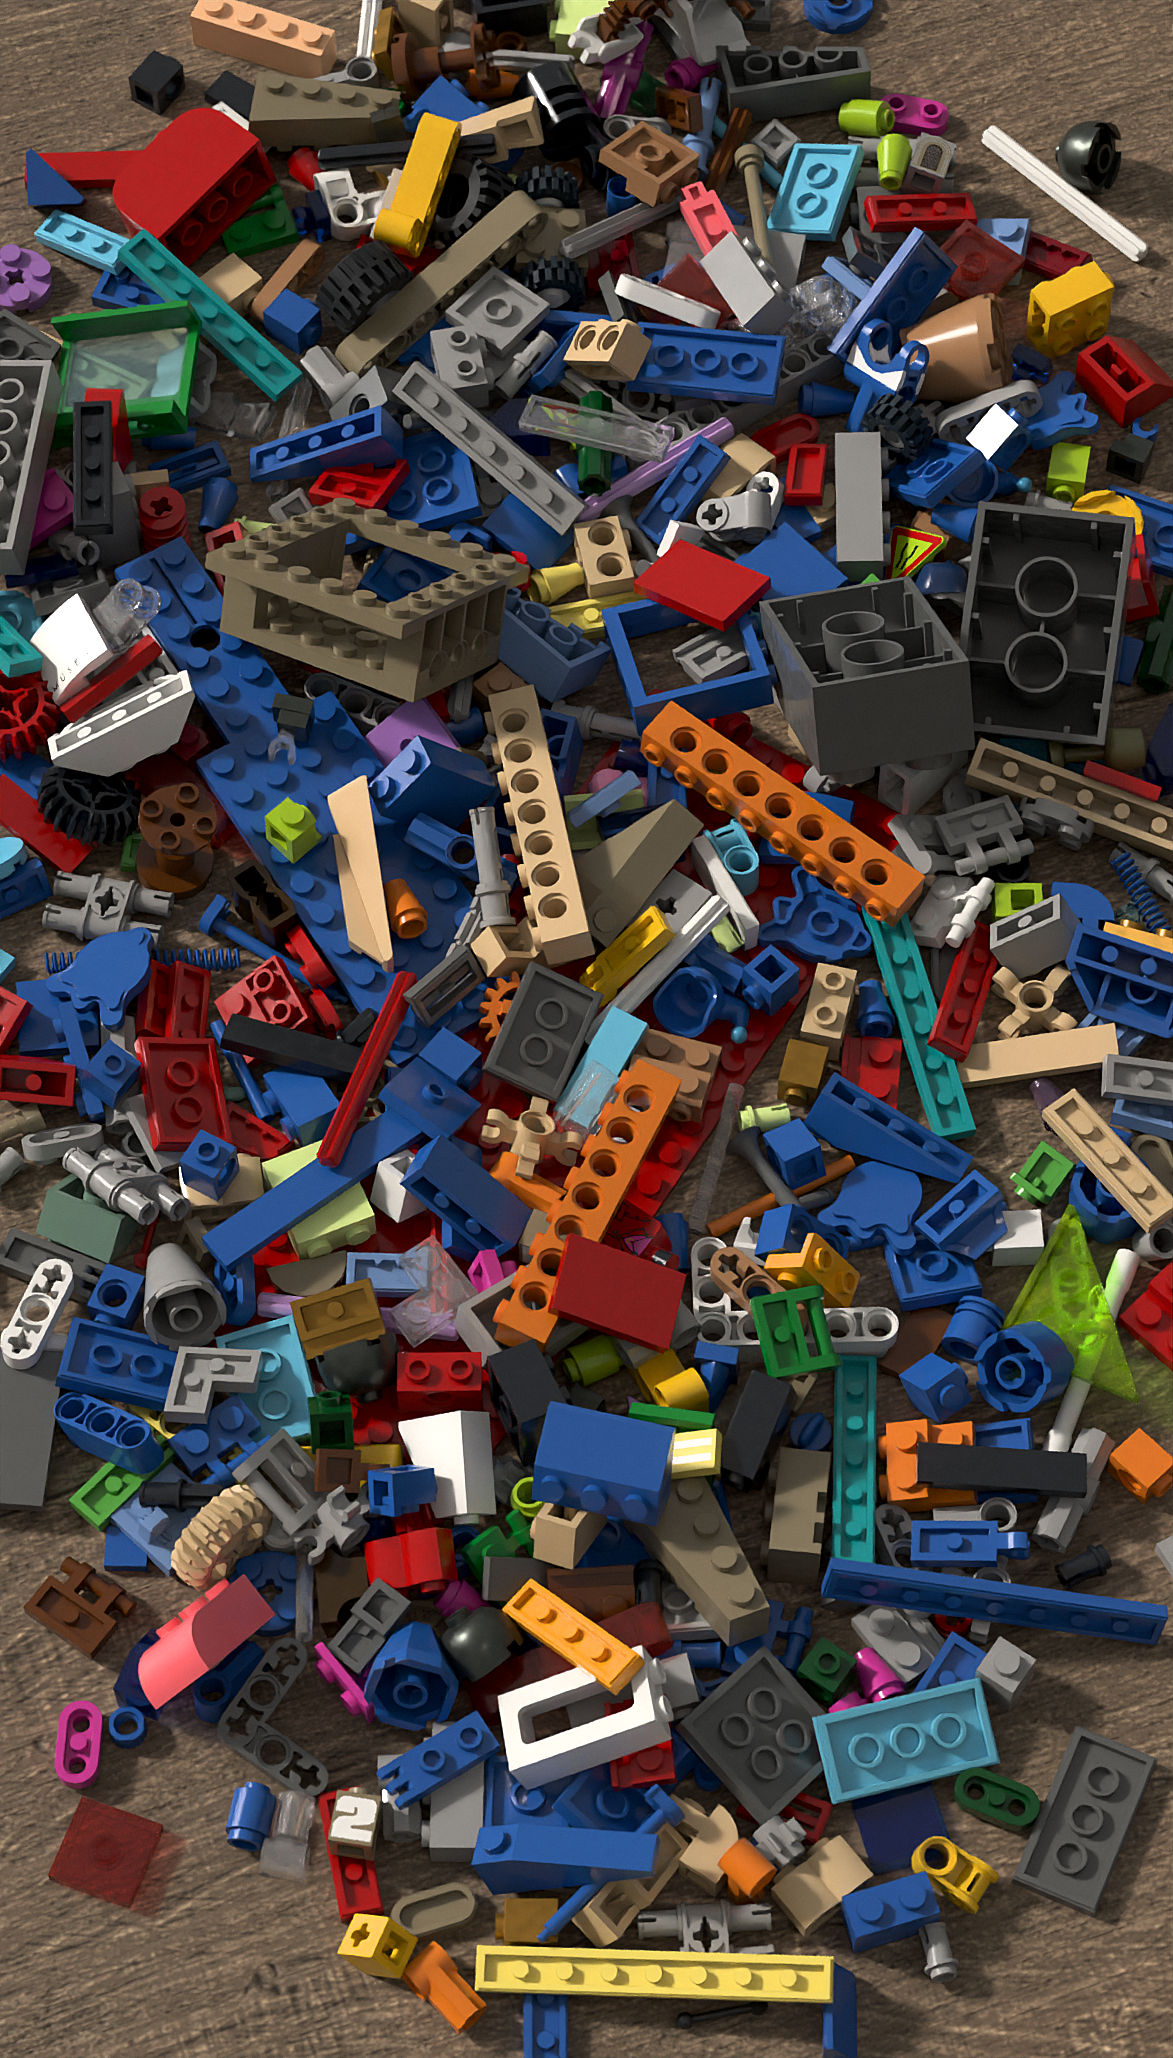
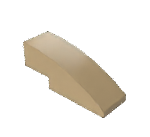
M527 916L517 926L488 925L470 945L487 977L510 976L514 971L518 975L524 974L530 961L551 969L582 958L548 966L544 950L536 952L531 934V928L538 927L537 920H529ZM593 942L594 950L596 952L598 949Z
M666 1822L656 1833L661 1841L654 1877L608 1882L571 1919L598 1949L619 1939L638 1912L653 1902L678 1869L679 1859L689 1844L669 1823Z

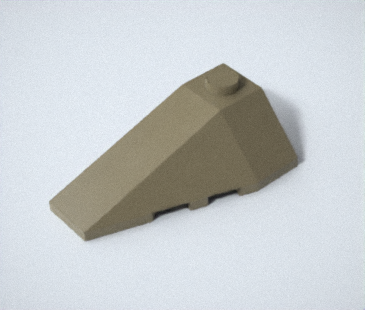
M672 799L634 822L633 825L613 837H609L595 848L574 859L591 937L601 946L607 948L704 826L701 821L677 800Z

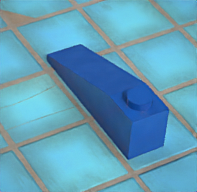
M379 405L250 448L249 479L255 483L320 476L326 468L338 466L353 467L364 463H373L376 469L403 459V429L384 407Z
M835 1072L820 1093L803 1123L817 1138L830 1143L836 1148L957 1184L974 1158Z
M522 1823L479 1828L472 1866L493 1895L648 1878L655 1875L661 1839L657 1834Z

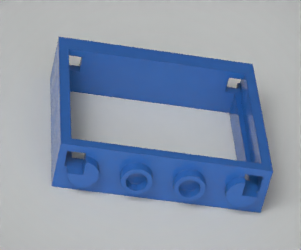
M644 599L601 610L605 638L608 646L613 648L610 653L638 736H642L645 728L671 700L701 721L774 704L772 685L778 682L774 665L766 664V662H769L766 643L764 639L757 640V638H760V632L755 615L748 616V614H751V608L735 623L753 671L650 696L645 694L627 638L698 622L699 620L651 599Z

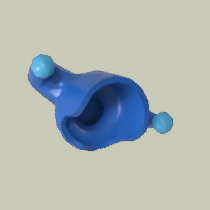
M987 459L944 498L959 506L977 508L979 501L988 502L993 496H1010L1017 491L1022 493L1029 492L1033 484L1031 479L1027 477L1018 478L1011 472L997 470L995 464ZM910 503V504H911L912 506H914V507H920V506H921V505H917V504H914V503Z
M689 966L682 967L677 971L672 970L654 989L658 991L653 999V1010L656 1018L673 1035L694 1038L710 1027L715 1020L728 1021L734 1026L731 1030L732 1041L739 1044L746 1041V1028L750 1012L749 1005L745 1001L725 993L720 981L707 969Z

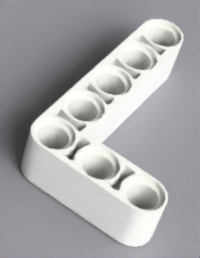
M715 1237L701 1238L694 1244L691 1252L692 1314L702 1327L701 1332L694 1339V1349L696 1350L697 1341L739 1348L740 1362H764L759 1340H750L745 1336L750 1332H757L753 1317L746 1311H731V1298L712 1281L710 1266L701 1264L702 1260L711 1259L717 1250L727 1246L723 1241ZM722 1263L721 1272L724 1274L729 1271V1266ZM706 1296H716L720 1301L709 1304L702 1299ZM823 1308L829 1332L837 1329L847 1334L842 1338L831 1336L835 1353L883 1358L888 1349L897 1340L899 1322L893 1311L887 1308ZM808 1317L805 1340L808 1350L817 1357L818 1352ZM880 1328L887 1331L888 1334L878 1337L871 1334L870 1331ZM715 1333L720 1335L722 1339L712 1342L704 1339V1336Z

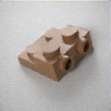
M644 121L639 122L602 148L599 156L600 163L611 168L615 173L628 178L625 191L652 207H656L661 202L669 205L677 196L680 188L696 183L699 177L697 167L700 154Z
M648 1029L638 1046L636 1054H633L628 1071L631 1072L637 1060L640 1059L682 1079L676 1100L668 1116L680 1122L694 1121L700 1123L720 1062L722 1047ZM631 1105V1106H630V1107L636 1108V1109L639 1110L640 1112H644V1110H643L641 1107H639V1106H636V1105Z

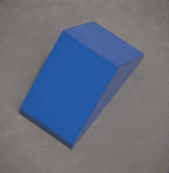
M32 148L26 152L28 205L31 208L84 206L87 200Z

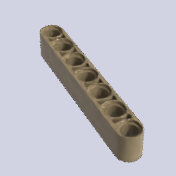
M523 190L510 194L345 338L336 349L335 358L348 372H355L360 379L374 365L387 368L445 317V311L493 266L500 269L537 237L548 223V214Z

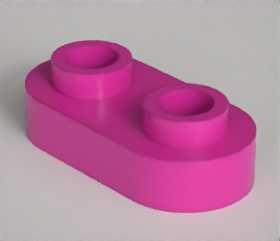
M897 93L886 95L880 100L888 102L890 108L894 111L895 123L892 131L921 136L922 132L932 136H940L948 127L949 112L938 101Z
M88 1701L70 1703L63 1709L59 1717L55 1770L61 1783L72 1789H82L91 1785L98 1777L100 1770L104 1722L98 1707ZM80 1722L90 1724V1727L85 1732H77L75 1727ZM76 1763L86 1765L84 1771L78 1774L72 1773L70 1770Z

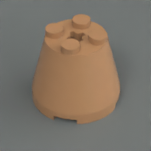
M994 293L977 295L907 328L900 329L902 347L906 343L916 340L924 344L929 350L928 367L915 401L934 402L937 400L961 404L1013 383L1010 353L1007 352L1004 331L1000 329L1004 328V320L999 302ZM918 350L911 356L910 364L917 358Z

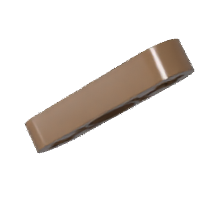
M309 239L301 241L257 294L251 307V317L264 324L263 311L286 288L298 295L320 268L325 256V248Z
M721 1248L711 1258L710 1276L712 1281L752 1317L750 1299L747 1296V1292L752 1287H765L769 1290L770 1294L786 1291L737 1248ZM722 1263L727 1266L735 1263L737 1275L730 1270L723 1274L721 1272ZM739 1277H740V1278L743 1280V1282H742L740 1288H737V1287H739ZM797 1304L805 1335L808 1326L807 1310L802 1304Z

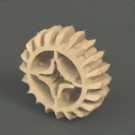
M238 1484L232 1486L231 1489L223 1490L220 1496L213 1497L208 1505L201 1507V1511L191 1518L187 1528L182 1530V1536L175 1542V1549L171 1554V1566L188 1586L194 1587L198 1592L210 1590L222 1579L230 1578L236 1569L237 1562L241 1558L252 1556L256 1549L262 1546L263 1538L269 1534V1527L273 1522V1513L246 1484L242 1486Z

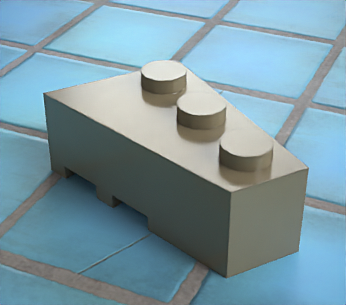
M780 1447L779 1462H770L768 1487H776L774 1501L766 1500L764 1526H771L770 1540L762 1539L759 1564L768 1566L767 1581L818 1586L831 1452Z

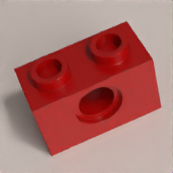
M397 1353L399 1412L483 1411L482 1353Z

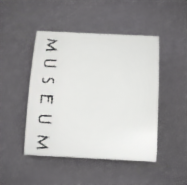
M78 594L57 609L42 624L29 642L43 656L42 670H40L43 681H48L47 689L49 692H53L52 698L58 706L90 685L86 675L114 656L85 601Z

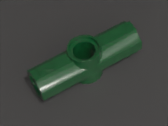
M589 391L586 396L580 398L579 427H576V459L579 461L578 487L580 491L587 493L589 497H600L604 492L611 490V460L615 459L612 397L606 396L602 391Z
M1173 584L1164 585L1159 602L1160 614L1156 615L1155 618H1151L1143 649L1145 654L1137 675L1136 684L1141 686L1145 692L1155 695L1168 692L1173 677Z

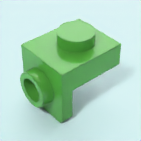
M1042 1140L1020 1172H1013L1009 1178L1018 1184L1014 1191L1029 1203L1035 1205L1037 1200H1040L1050 1205L1077 1165Z

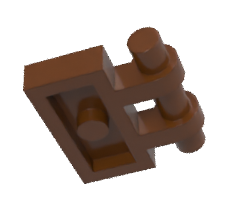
M68 1556L60 1566V1570L69 1576L67 1581L63 1584L50 1575L23 1608L28 1616L92 1660L119 1628L117 1621L108 1616V1614L116 1609L126 1617H129L134 1612L137 1603L126 1596V1590L116 1583L110 1585L97 1576L94 1567L86 1562L80 1564ZM86 1588L98 1596L99 1599L93 1605L81 1597L79 1592Z

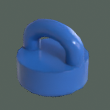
M805 1413L793 1421L790 1427V1443L794 1449L822 1452L828 1449L831 1443V1427L824 1418L823 1413Z

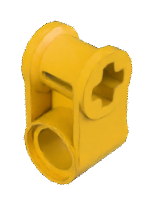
M933 1836L926 1839L914 1851L911 1858L915 1874L926 1871L932 1887L943 1893L953 1904L971 1914L978 1912L979 1905L977 1903L990 1883H996L999 1879V1874L992 1867L968 1854L949 1839L942 1836ZM926 1849H936L943 1855V1869L935 1870L926 1864L924 1859ZM975 1878V1881H974V1883L972 1884L971 1888L969 1889V1891H967L968 1886L970 1885V1883L972 1882V1880Z

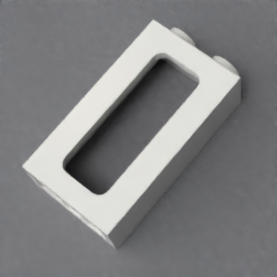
M642 1645L631 1648L646 1663L628 1682L632 1684L633 1706L625 1711L537 1742L535 1741L532 1717L607 1691V1689L580 1669L575 1668L498 1696L510 1772L526 1790L671 1740L669 1722L673 1720V1711L667 1697L663 1695L661 1684L666 1683V1675L658 1658L653 1659Z

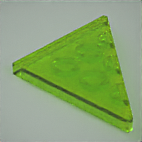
M1069 1204L1011 1309L1001 1331L1029 1321H1040L1059 1335L1067 1350L1073 1355L1075 1368L1070 1373V1376L1137 1404L1140 1397L1080 1217L1075 1206Z

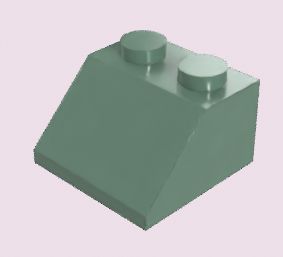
M71 1174L47 1190L36 1234L48 1238V1241L64 1248L75 1249L84 1253L87 1257L109 1264L125 1253L140 1223L125 1211H113L108 1207L105 1200L98 1195H92L87 1192L82 1180L76 1175Z

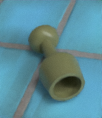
M1110 727L1105 748L1094 746L1064 748L1063 743L1046 741L1048 763L1066 769V764L1087 762V760H1103L1105 767L1119 772L1145 767V749L1141 728Z

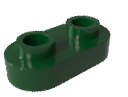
M976 1767L963 1771L955 1783V1802L961 1810L970 1815L1012 1831L1026 1830L1037 1820L1040 1809L1039 1798L1033 1789L1024 1784ZM978 1789L983 1793V1797L978 1800L972 1799L968 1795V1791ZM1019 1805L1024 1809V1813L1020 1816H1015L1010 1813L1009 1807Z

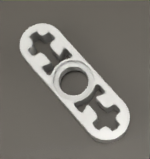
M627 274L620 275L614 291L624 298L701 328L715 329L721 314L719 310Z
M50 1259L39 1265L1 1340L4 1361L14 1369H28L37 1363L74 1289L72 1269L65 1261ZM56 1275H61L62 1281L54 1283L50 1297L47 1295L49 1290L47 1279L53 1280ZM36 1306L45 1307L50 1312L46 1319L39 1322L29 1320L26 1314L31 1308ZM25 1330L29 1333L27 1337L29 1350L22 1349L19 1354L14 1353L13 1346L20 1347L25 1339Z

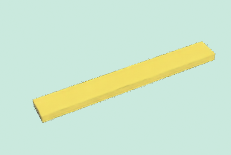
M477 1945L476 1992L833 2004L834 1957Z

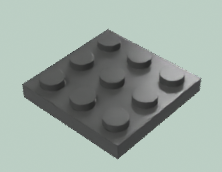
M765 1645L757 1650L674 1727L761 1826L775 1817L824 1770L812 1717L826 1713Z

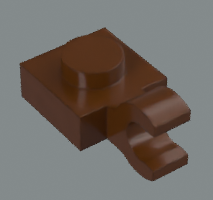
M316 1449L314 1492H333L342 1485L345 1488V1493H360V1481H368L369 1470L389 1468L390 1464L361 1463V1450Z

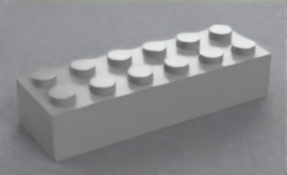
M0 360V575H24L63 390V385L52 360Z

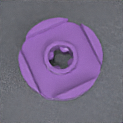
M14 244L3 246L0 249V311L6 309L12 314L17 315V310L28 308L30 313L42 307L48 301L53 291L52 271L49 262L32 250L20 249ZM13 278H22L24 283L21 284L16 282L12 286L9 285V280Z

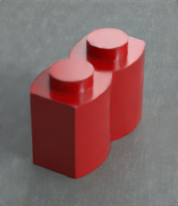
M435 1527L364 1543L369 1587L378 1577L408 1600L410 1599L409 1592L420 1589L421 1594L440 1593L446 1591L447 1583L458 1580L452 1529Z

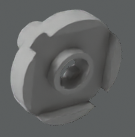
M1023 797L1017 809L1026 833L1036 837H1043L1045 833L1058 838L1060 845L1072 850H1080L1082 843H1089L1095 829V823L1089 818L1086 824H1083L1076 820L1079 814L1078 811L1048 799L1037 797L1034 804H1029L1028 797Z

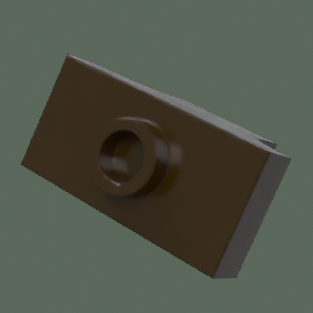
M332 1545L325 1549L324 1558L315 1564L316 1579L309 1580L312 1604L319 1605L320 1624L327 1638H333L351 1618L352 1613L350 1610L369 1588L365 1556L345 1558L336 1554Z

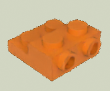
M927 1419L886 1423V1435L879 1436L878 1438L880 1458L882 1461H887V1474L879 1476V1491L882 1500H887L889 1505L902 1507L907 1513L930 1511L933 1508L978 1505V1491L915 1487L917 1443L929 1442L976 1446V1427L972 1421L930 1425Z

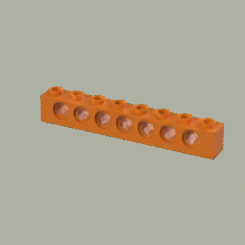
M672 700L642 732L640 752L643 753L644 757L651 764L665 768L675 776L681 785L698 791L706 797L707 801L714 808L725 810L731 814L744 829L756 832L764 837L777 852L788 854L797 860L805 871L812 876H820L830 883L842 897L853 899L863 906L867 913L875 920L884 921L891 927H894L921 895L925 875ZM678 748H687L691 752H681ZM709 770H719L723 774H713ZM748 791L753 793L754 796H744L740 792ZM780 813L785 815L786 818H776L772 814ZM812 835L815 836L818 840H807L803 836ZM843 857L848 859L850 862L841 863L837 861L835 858ZM867 880H878L882 885H873Z
M640 1059L637 1060L631 1072L624 1069L614 1089V1092L619 1094L614 1104L607 1101L597 1121V1124L602 1126L597 1136L590 1133L582 1148L580 1156L585 1158L580 1169L573 1166L565 1180L563 1189L568 1190L564 1200L555 1199L545 1221L551 1224L546 1234L538 1231L530 1246L528 1254L533 1256L528 1268L520 1265L510 1285V1288L515 1290L511 1300L508 1301L503 1298L494 1314L492 1321L498 1324L494 1337L495 1340L509 1347H514L535 1339L541 1353H544L562 1317L547 1312L556 1276H549L542 1269L552 1268L558 1272L565 1241L560 1238L561 1235H569L572 1232L593 1241L602 1242L676 1100L682 1079ZM629 1106H639L644 1110V1112H636L632 1110ZM612 1138H622L628 1144H618ZM595 1170H605L611 1176H600L595 1172ZM577 1203H589L594 1209H583ZM533 1301L538 1303L542 1309L532 1310L524 1303Z

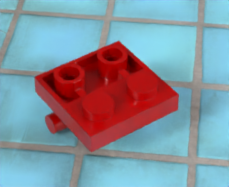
M273 955L214 1001L226 1025L232 1013L318 1036V1032L313 1025L316 1020L283 959L276 955ZM243 1055L246 1063L253 1067H257L264 1061Z

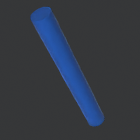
M223 1019L216 1020L210 1025V1029L219 1046L227 1026ZM221 1049L240 1086L244 1089L245 1095L257 1118L265 1123L272 1121L275 1115L271 1114L265 1104L263 1093L243 1055Z

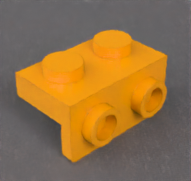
M817 1233L807 1234L801 1253L769 1254L763 1268L786 1291L812 1285H822L825 1296L821 1300L823 1308H849L860 1279L859 1272Z

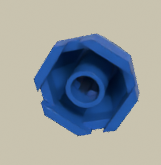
M411 1621L398 1626L375 1658L364 1686L363 1697L368 1705L372 1702L375 1707V1715L380 1722L417 1731L425 1728L426 1721L436 1718V1723L447 1720L458 1693V1680L441 1648L440 1639L431 1625Z

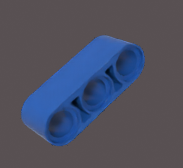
M77 1391L63 1395L55 1403L53 1409L54 1416L69 1443L136 1474H148L161 1465L164 1452L151 1427L145 1420Z

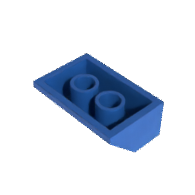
M550 1401L534 1463L532 1499L657 1526L670 1497L675 1428Z

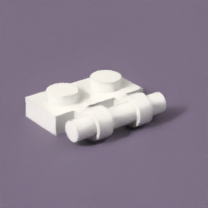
M939 874L910 922L917 945L942 948L946 941L950 946L958 948L963 939L970 937L975 929L974 921L979 912L986 910L991 902L992 897L990 894L995 887L994 881L988 877H982L976 886L969 877Z

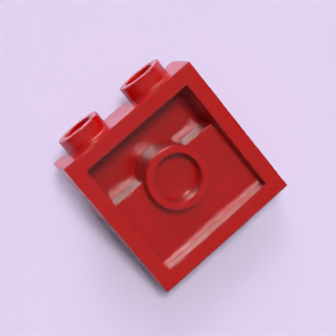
M1173 1261L1149 1282L1147 1291L1126 1309L1118 1319V1324L1171 1371H1173Z

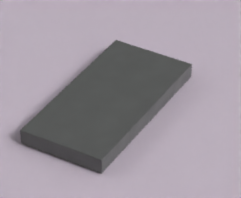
M0 1348V1509L44 1512L57 1420L53 1409L57 1400L61 1398L62 1388L55 1386L64 1352L43 1351L35 1365L28 1369L18 1370L6 1364L2 1348ZM14 1349V1353L19 1354L22 1349Z
M1076 1725L1015 1871L1012 1884L1094 1918L1157 1763V1758Z

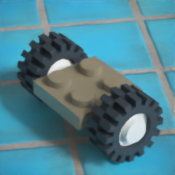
M545 165V170L541 171L539 166L533 167V173L526 170L522 172V177L518 176L515 179L513 188L517 191L523 190L548 214L549 220L544 230L513 257L514 271L520 272L518 274V283L548 302L550 310L569 312L572 310L573 312H578L580 306L584 305L586 298L584 277H586L589 269L588 252L569 260V258L560 254L558 250L561 247L560 241L586 229L585 210L579 209L578 182L576 177L573 178L570 171L564 173L561 167L557 166L555 171L552 170L551 165Z

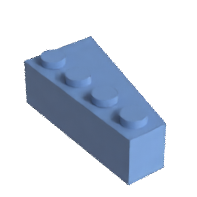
M514 587L507 590L498 659L506 664L515 675L520 676L529 685L533 684L535 692L551 703L593 684L613 648L601 641L598 646L582 637L585 632L573 623L567 628L549 616L551 609L540 602L524 601L519 598L521 590Z

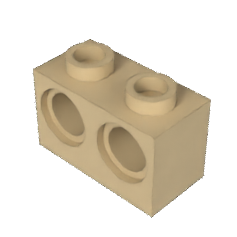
M599 319L598 322L581 321L563 361L587 379L634 381L653 341L641 333L642 328L638 324L627 319H622L621 322H610L605 319Z
M618 515L574 523V548L578 564L584 573V586L587 598L593 599L634 591L633 582L639 577L635 572L637 561L629 559L628 552L632 551L631 539L628 529L621 530Z
M818 962L801 1028L800 1041L829 1047L828 1060L838 1062L855 997L857 970Z

